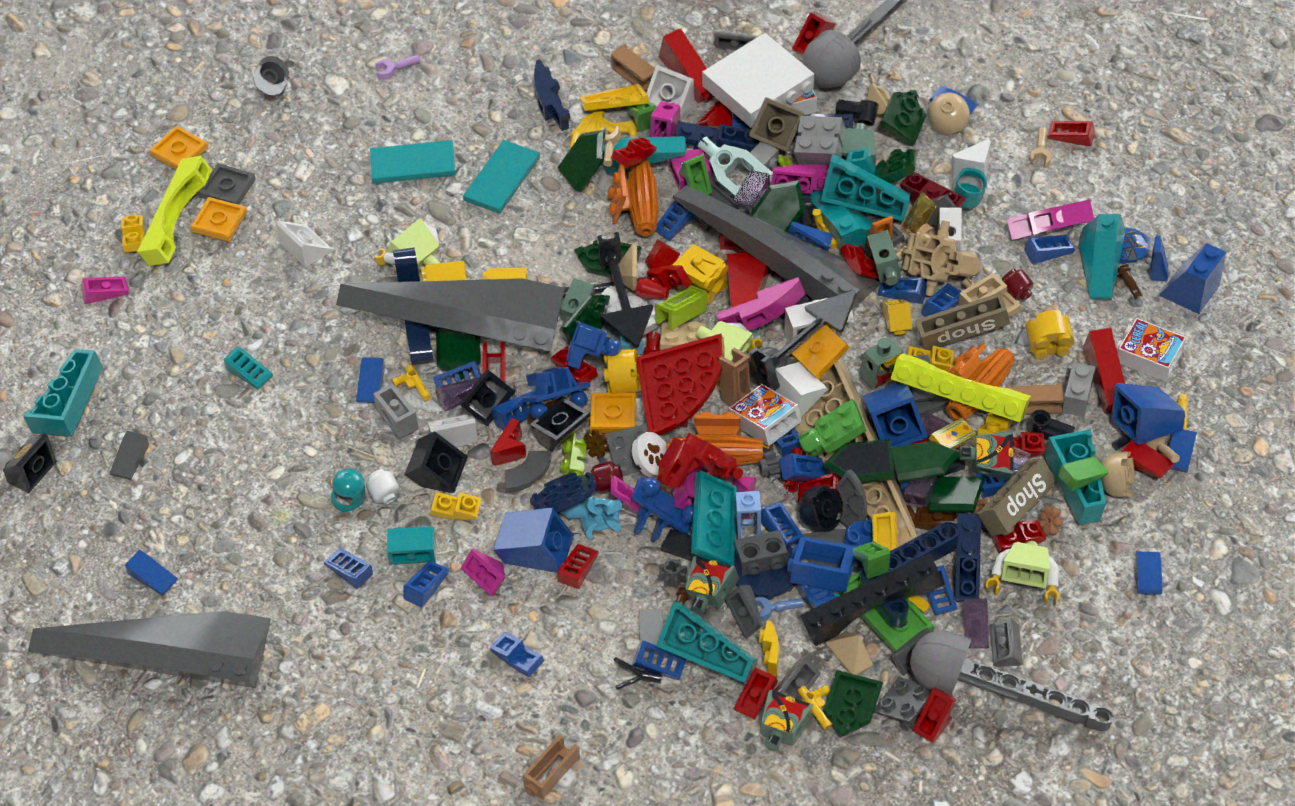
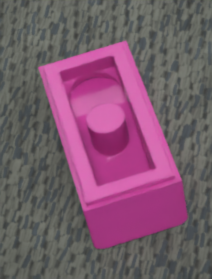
M126 276L82 279L81 291L84 304L129 294Z

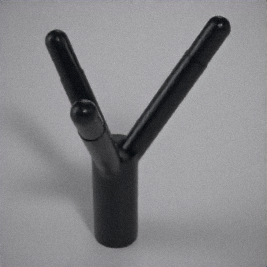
M617 657L614 658L616 663L638 674V676L616 685L615 688L617 690L640 680L661 683V673L640 670Z

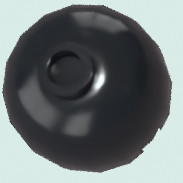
M827 485L812 487L802 494L798 504V513L802 523L807 528L813 531L830 532L840 522V520H837L838 512H842V505L835 489H830Z

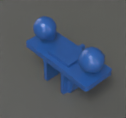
M578 322L569 345L566 361H568L569 366L579 369L585 354L588 353L599 357L600 353L607 356H616L621 351V345L617 340L607 337V331Z
M569 367L550 368L543 370V372L526 375L528 386H535V394L522 397L523 402L531 403L530 413L534 419H537L548 410L547 406L540 402L543 400L555 399L571 394L570 401L581 408L587 404L588 397L585 392L580 390L591 387L590 382H575Z
M640 477L631 496L633 501L641 505L637 514L639 517L634 533L638 534L643 530L646 520L651 513L658 517L651 536L652 542L660 538L663 528L669 526L682 533H689L693 523L694 505H687L684 509L675 507L674 498L660 489V483L657 479Z

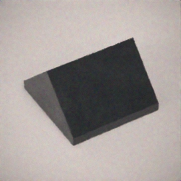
M487 369L459 405L489 426L494 419L491 409L509 401L516 391Z

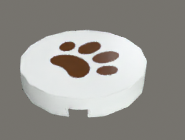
M653 432L643 433L634 440L632 445L633 460L636 465L640 466V471L644 475L658 477L659 463L667 450V444L659 435Z

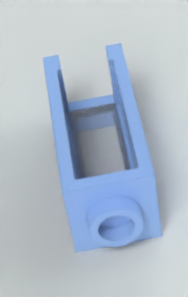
M759 491L736 492L737 539H742L741 528L755 527L756 535L761 534Z

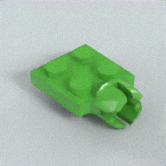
M851 399L815 421V428L804 432L798 439L802 449L811 454L809 456L817 457L825 451L827 454L833 452L867 431L858 405Z

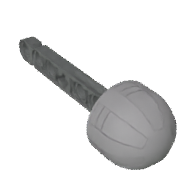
M885 0L847 36L835 30H826L818 35L807 46L803 55V65L814 73V83L822 88H834L851 79L861 66V57L857 46L907 0Z
M945 630L934 631L923 636L913 648L911 654L912 673L917 682L929 691L937 688L952 696L958 680L1070 721L1086 723L1085 726L1099 731L1109 730L1114 720L1112 711L1106 707L1094 703L1091 705L1086 700L965 658L971 639ZM980 675H986L991 680H985L981 678ZM1003 683H1009L1014 688H1007ZM1050 699L1058 701L1061 705L1051 703ZM1073 708H1079L1084 713H1077ZM1096 716L1104 717L1107 722L1098 720Z

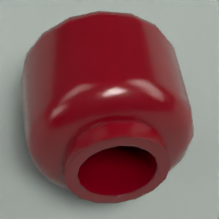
M1014 268L1002 277L1001 280L1007 285V292L1016 301L1021 299L1023 302L1033 294L1031 290L1034 287V282L1025 271Z
M608 461L592 467L591 473L597 482L596 490L601 494L611 491V477L614 475L624 482L619 464L615 465L614 462Z

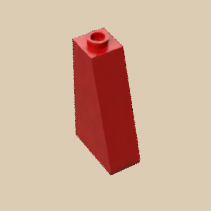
M679 28L664 35L659 52L660 60L669 70L694 79V100L697 103L712 100L715 96L702 86V72L707 67L682 29Z
M748 252L728 253L727 274L730 307L732 308L758 299L757 292L765 289L770 268Z
M1112 328L1089 331L1082 349L1087 365L1095 366L1093 382L1103 412H1111L1112 414L1115 384H1125Z

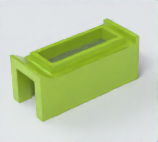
M689 285V288L663 301L661 304L655 303L656 323L660 324L668 319L669 329L672 330L707 311V291Z

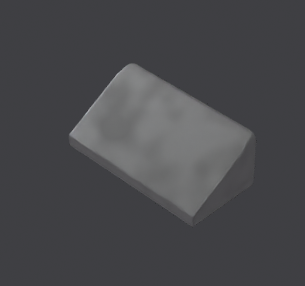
M715 31V48L738 50L756 39V37Z
M1011 617L990 624L993 665L995 667L1023 665L1019 625Z
M802 658L794 663L774 691L802 700V697L797 692L798 689L806 686L809 690L821 673L809 661Z

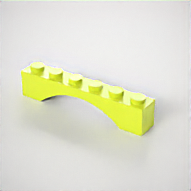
M202 156L181 159L137 251L149 266L169 263L176 249L173 237L176 221L188 201L206 185L212 172L211 167Z
M904 353L896 359L891 376L892 380L1017 422H1021L1025 417L1031 398L1030 395L1012 389L991 386L959 377L939 369L922 359Z

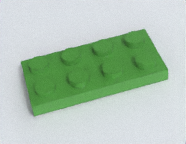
M860 572L850 578L846 592L838 591L840 595L859 587ZM907 597L904 598L909 604L908 621L901 628L891 627L876 608L861 615L862 619L893 652H896L924 628L928 627L934 631V625Z

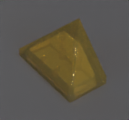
M920 193L900 228L908 235L909 233L916 234L918 229L928 222L937 205L924 193Z

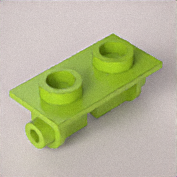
M575 432L563 444L562 452L565 453V456L560 465V471H563L562 476L574 472L577 476L584 474L585 462L583 461L586 456L587 444L583 439L576 440Z

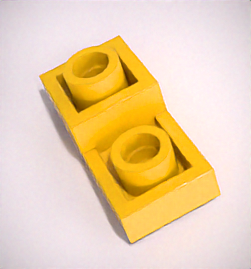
M128 215L122 218L121 221L124 253L138 251L145 236L143 215Z
M909 346L906 354L910 356L929 355L930 364L944 371L949 367H953L954 350L932 346L930 351Z
M988 413L986 423L978 428L977 435L1008 432L1014 420Z
M436 492L430 515L459 520L477 519L482 498L460 492L458 497Z
M767 621L765 630L761 629L759 643L763 644V654H765L764 665H767V673L777 676L779 659L778 638L772 621Z

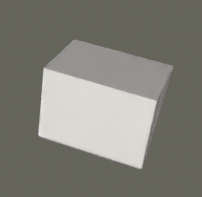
M656 65L646 93L648 100L656 105V107L660 102L678 104L681 107V117L694 100V79Z
M989 139L952 155L950 181L952 186L955 185L959 173L964 168L978 169L987 176L991 144ZM967 174L959 179V184L969 183L976 186L980 191L983 189V182L977 176Z
M278 221L276 224L280 244L305 268L332 250L307 225Z
M801 362L775 369L780 387L775 392L796 403L801 417L828 390Z
M471 413L427 422L430 433L437 432L455 447L478 442L476 422Z

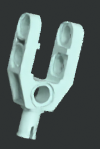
M704 137V143L700 141L698 148L711 157L709 160L719 186L740 205L749 210L752 207L753 200L743 192L741 186H736L730 181L727 175L733 172L735 167L741 163L769 187L772 172L747 150L728 145L718 148L708 137ZM723 159H730L728 164H720Z

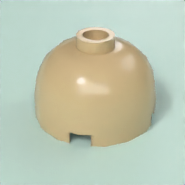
M942 93L930 103L928 110L929 122L933 130L939 134L953 135V133L963 131L968 125L970 118L969 107L958 94Z
M1131 452L1112 453L1106 456L1102 462V465L1109 472L1106 476L1100 478L1103 489L1113 497L1122 498L1132 497L1134 490H1129V484L1135 482L1133 458H1128Z

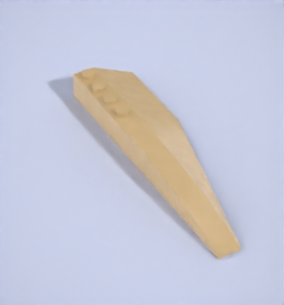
M792 353L789 355L793 364L800 362ZM841 356L819 379L828 390L801 417L802 422L796 425L795 429L801 435L809 429L815 428V421L837 409L841 404L853 399L858 405L867 431L847 443L879 440ZM838 449L829 454L825 451L819 455V458H823L825 463ZM895 475L894 480L861 483L867 500V514L871 520L872 514L896 512L898 547L918 537Z

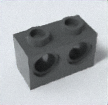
M780 530L735 540V556L742 576L754 575L761 571L776 570L787 566L788 552Z

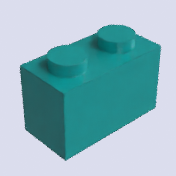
M434 526L387 529L389 565L428 563L430 560L436 562Z

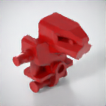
M688 433L687 437L683 440L676 437L673 438L659 463L658 481L673 488L682 486L688 474L695 469L702 470L714 477L718 475L724 479L732 476L735 479H740L743 476V470L737 468L736 458L691 433Z

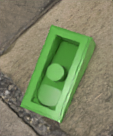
M1094 456L1061 466L1058 476L1073 492L1106 476L1109 472Z

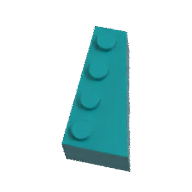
M832 154L821 201L884 217L892 216L893 219L904 221L910 193Z
M74 349L60 367L59 375L51 379L47 384L48 389L42 396L39 395L34 401L35 406L31 411L27 410L23 417L32 433L73 436L103 369L95 350Z
M1091 429L1049 437L1044 454L1079 525L1101 520L1106 506L1102 481L1098 479L1072 492L1058 475L1061 466L1095 456L1096 451L1094 444H1092Z
M673 602L656 647L747 683L756 667L758 659L681 602Z

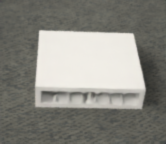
M764 33L702 72V86L752 128L765 97L782 101L786 104L793 103L797 98L805 93H809L814 88V73L769 35Z

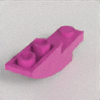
M800 164L774 168L770 185L799 180L801 193L812 194L813 190L823 191L829 165Z
M1089 199L1006 219L1011 240H1016L1087 223L1094 219V214Z
M799 277L758 291V299L718 312L717 317L719 322L741 323L748 331H751L785 313V308L795 305L805 295V290Z

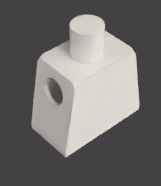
M940 208L938 230L942 220L949 221L948 238L955 240V250L960 251L962 240L961 208Z

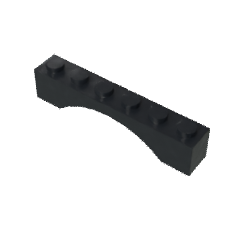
M929 553L800 616L814 645L818 646L837 637L851 622L875 607L904 597L925 595L944 586L945 583Z

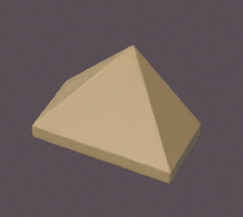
M872 83L869 86L867 100L879 104L877 116L883 117L890 96L884 88Z
M632 244L618 265L624 285L632 291H636L637 244Z
M844 631L826 642L825 645L848 673L860 675L873 667V663L859 634Z

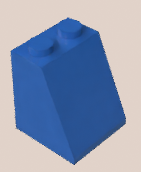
M1206 243L1179 267L1160 293V296L1200 314L1220 286L1226 252Z
M898 382L862 396L879 440L891 439V448L908 445L928 437L916 402L907 384Z
M1115 384L1112 422L1137 445L1183 430L1185 410L1162 389L1154 386Z
M554 508L505 512L493 550L504 564L557 573L567 559L574 535Z

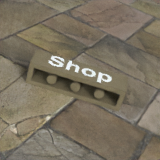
M1000 292L917 319L916 323L925 350H931L932 346L941 347L1009 325L1010 320Z
M1043 457L1026 461L977 513L991 536L999 534L1005 536L1014 530V525L1026 517V512L1038 504V499L1050 491V486L1056 481V478Z

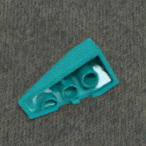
M817 190L812 192V194L805 195L810 196L813 210L820 209L823 223L829 232L833 234L832 237L837 242L839 249L845 243L858 247L861 244H866L867 236L873 223L870 219L855 209L821 201L822 191Z
M1099 214L1082 229L1079 246L1091 300H1112L1126 231L1121 214Z

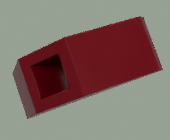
M916 172L907 176L900 183L902 190L910 193V200L915 207L921 202L948 195L957 208H960L966 201L964 196Z

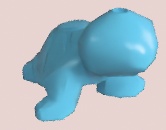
M589 497L571 508L560 511L559 514L567 517V519L580 518L586 537L593 539V531L605 530L607 528H612L617 532L621 530L619 515L622 502L619 499L609 500Z

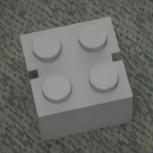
M800 116L799 136H797L794 150L798 165H829L832 154L841 158L846 133L842 117Z

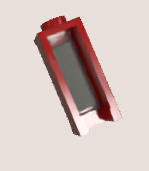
M500 342L501 353L489 354L487 343H483V373L489 369L506 383L505 342Z

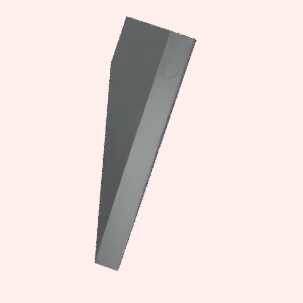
M687 185L673 195L672 199L783 278L792 280L799 277L805 293L814 300L831 298L855 290L857 295L852 306L853 309L880 284L873 278L857 274L851 269L844 258Z
M523 278L340 284L336 305L551 352L565 288Z
M219 611L33 628L28 652L256 688L271 619Z

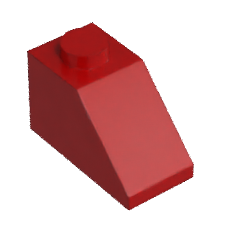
M810 12L792 49L804 55L807 46L822 32L834 30L836 23L822 15Z

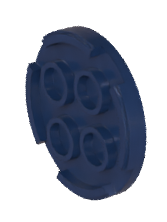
M575 472L563 475L544 484L545 488L538 494L533 493L530 504L533 510L554 508L556 512H560L587 499L596 490L597 482L594 475L589 472L579 476Z
M791 546L786 547L788 552L787 566L744 576L741 574L734 552V566L739 576L736 586L750 585L755 598L764 597L768 600H772L774 597L780 596L787 591L790 592L796 586V583L790 582L791 573L787 572L789 559H792L793 548Z

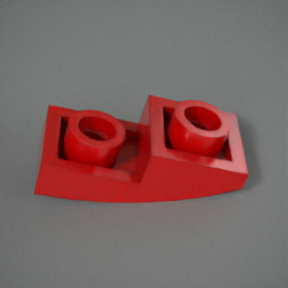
M639 137L629 140L627 147L613 150L611 158L628 168L647 159L656 151L657 147L651 144L649 139Z
M845 243L840 248L846 262L853 271L859 275L874 279L878 277L873 259L865 258L862 247Z
M682 265L662 266L646 272L650 280L669 289L674 286L687 288L692 284Z
M568 346L550 357L557 367H569L575 382H590L598 376L596 368L583 360L579 369L569 366L568 361H566Z
M1021 432L1020 437H1013V458H1031L1045 454L1044 433Z
M1038 520L1019 521L1011 533L1005 536L1002 534L991 536L999 553L1011 549L1015 542L1027 543L1028 541H1034L1039 544L1046 540Z

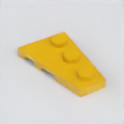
M639 84L580 97L581 106L585 111L589 112L605 108L649 104L648 95Z

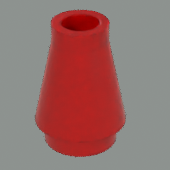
M640 278L638 280L636 295L640 296V298L667 300L670 289L668 287H664L648 278Z

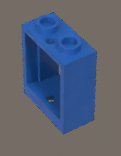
M800 537L798 545L793 546L792 559L790 558L788 562L787 572L791 573L790 582L846 592L855 562L852 549L856 548V546ZM802 558L838 564L841 567L835 568L802 562Z

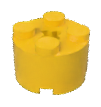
M1044 311L1036 314V319L1033 321L1029 319L1025 324L1030 350L1036 359H1044L1051 354L1066 356L1070 353V348L1074 344V337L1069 316L1066 313L1064 316L1061 315V311Z
M621 349L620 353L616 356L604 355L605 364H608L607 368L604 369L605 382H608V393H637L641 390L636 357H638L637 349Z

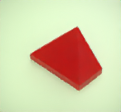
M718 100L696 125L719 129L720 124L732 126V111Z

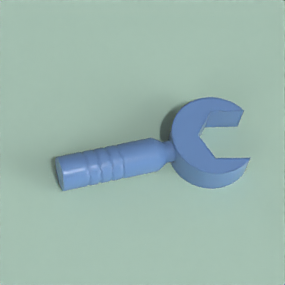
M764 597L755 598L757 606H761L763 609L759 613L762 622L771 617L772 610L783 611L803 607L802 598L779 601L772 605Z

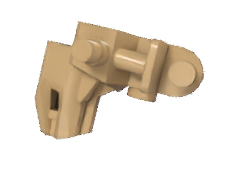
M941 221L937 236L924 232H917V234L909 233L907 248L903 249L905 258L901 269L908 270V273L911 275L926 278L927 288L925 295L928 296L934 295L938 281L946 282L949 274L971 277L982 270L983 263L975 254L955 250V240L948 238L949 221Z

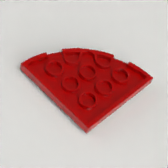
M721 333L636 357L649 432L660 436L677 428L690 419L709 399L722 372L719 358L725 355L724 337Z

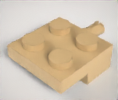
M994 273L977 283H974L969 277L967 280L964 279L962 284L967 289L959 293V305L1001 292L1009 317L1021 311V304L1007 292V285Z
M692 321L683 323L672 330L669 329L668 322L662 323L660 350L699 340L696 337L697 330L702 325L706 327V323Z

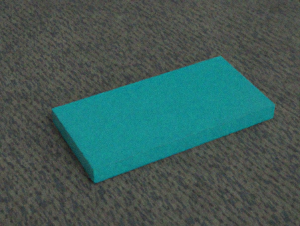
M453 140L370 148L372 184L456 175Z
M503 140L464 193L463 201L501 214L540 159V152Z
M701 470L695 474L691 553L704 559L734 566L737 486Z

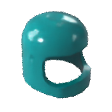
M964 168L961 170L953 188L954 192L966 198L961 208L973 209L981 203L987 188L986 175L975 168ZM967 174L977 176L983 182V189L980 191L976 186L969 183L959 184V179Z
M352 468L342 469L335 474L332 480L333 491L331 492L333 506L342 512H348L360 507L366 499L365 480L362 474ZM335 494L352 498V503L347 506L340 504L335 499Z

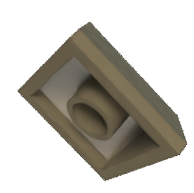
M765 97L749 136L788 152L799 127L800 116H803L804 113L782 101Z

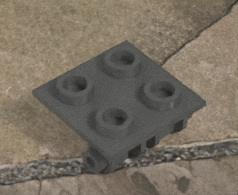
M647 424L605 434L608 452L610 451L614 464H619L623 476L641 472L640 466L636 465L633 460L632 445L639 435L649 432Z
M898 677L876 705L874 713L901 720L900 726L908 731L914 728L931 691L916 681Z

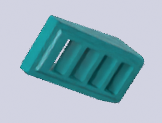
M239 346L224 358L226 370L258 390L273 376L271 371ZM261 373V375L255 380L254 377L257 374Z

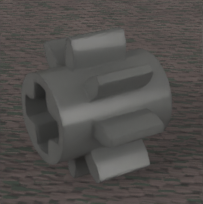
M774 451L763 453L764 459L758 460L761 475L767 476L770 480L781 478L779 461L782 455L776 456Z
M668 558L665 564H660L659 580H665V587L678 588L681 582H686L687 566H681L680 559Z

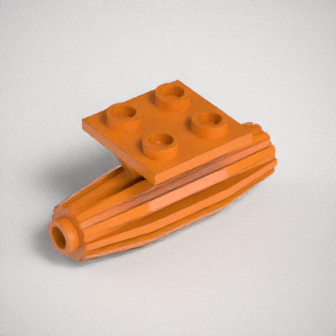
M643 160L629 168L628 181L625 180V168L620 164L618 171L613 174V185L609 186L607 194L608 199H611L609 215H612V224H617L622 211L629 210L637 234L650 236L657 229L659 213L657 182L651 164L648 160Z
M983 343L977 348L972 346L965 354L961 353L953 361L955 365L952 368H947L945 371L975 382L1000 387L1015 361L1012 352L1003 348L996 349L980 361L979 355L987 347ZM950 400L946 407V412L950 418L956 421L960 418L968 419L979 409Z
M711 412L694 414L695 436L736 458L737 466L758 463V460L763 459V439L741 436L740 415H736L733 412H725L722 415ZM687 436L678 437V439L683 440V439H685Z

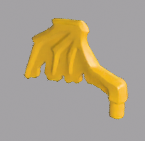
M598 110L580 119V124L569 135L571 137L570 148L581 133L600 131L605 126L611 134L615 132L616 126H618L621 133H628L630 137H638L637 127L632 121L613 123L604 118L603 111Z

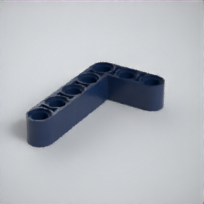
M415 247L393 250L398 282L420 281ZM404 320L412 364L434 361L428 325Z
M944 522L891 550L889 568L892 569H889L887 573L929 553L933 560L936 561L957 549L959 541V527L953 522ZM862 567L860 570L859 587L887 573L868 579L864 567ZM905 598L896 599L875 607L891 627L901 628L906 625L909 604Z

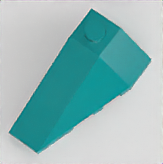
M622 137L614 144L613 150L627 147L629 140L639 137ZM644 137L657 147L656 151L645 159L650 164L686 155L685 137ZM612 159L611 166H605L604 161L601 165L607 175L618 171L620 163Z

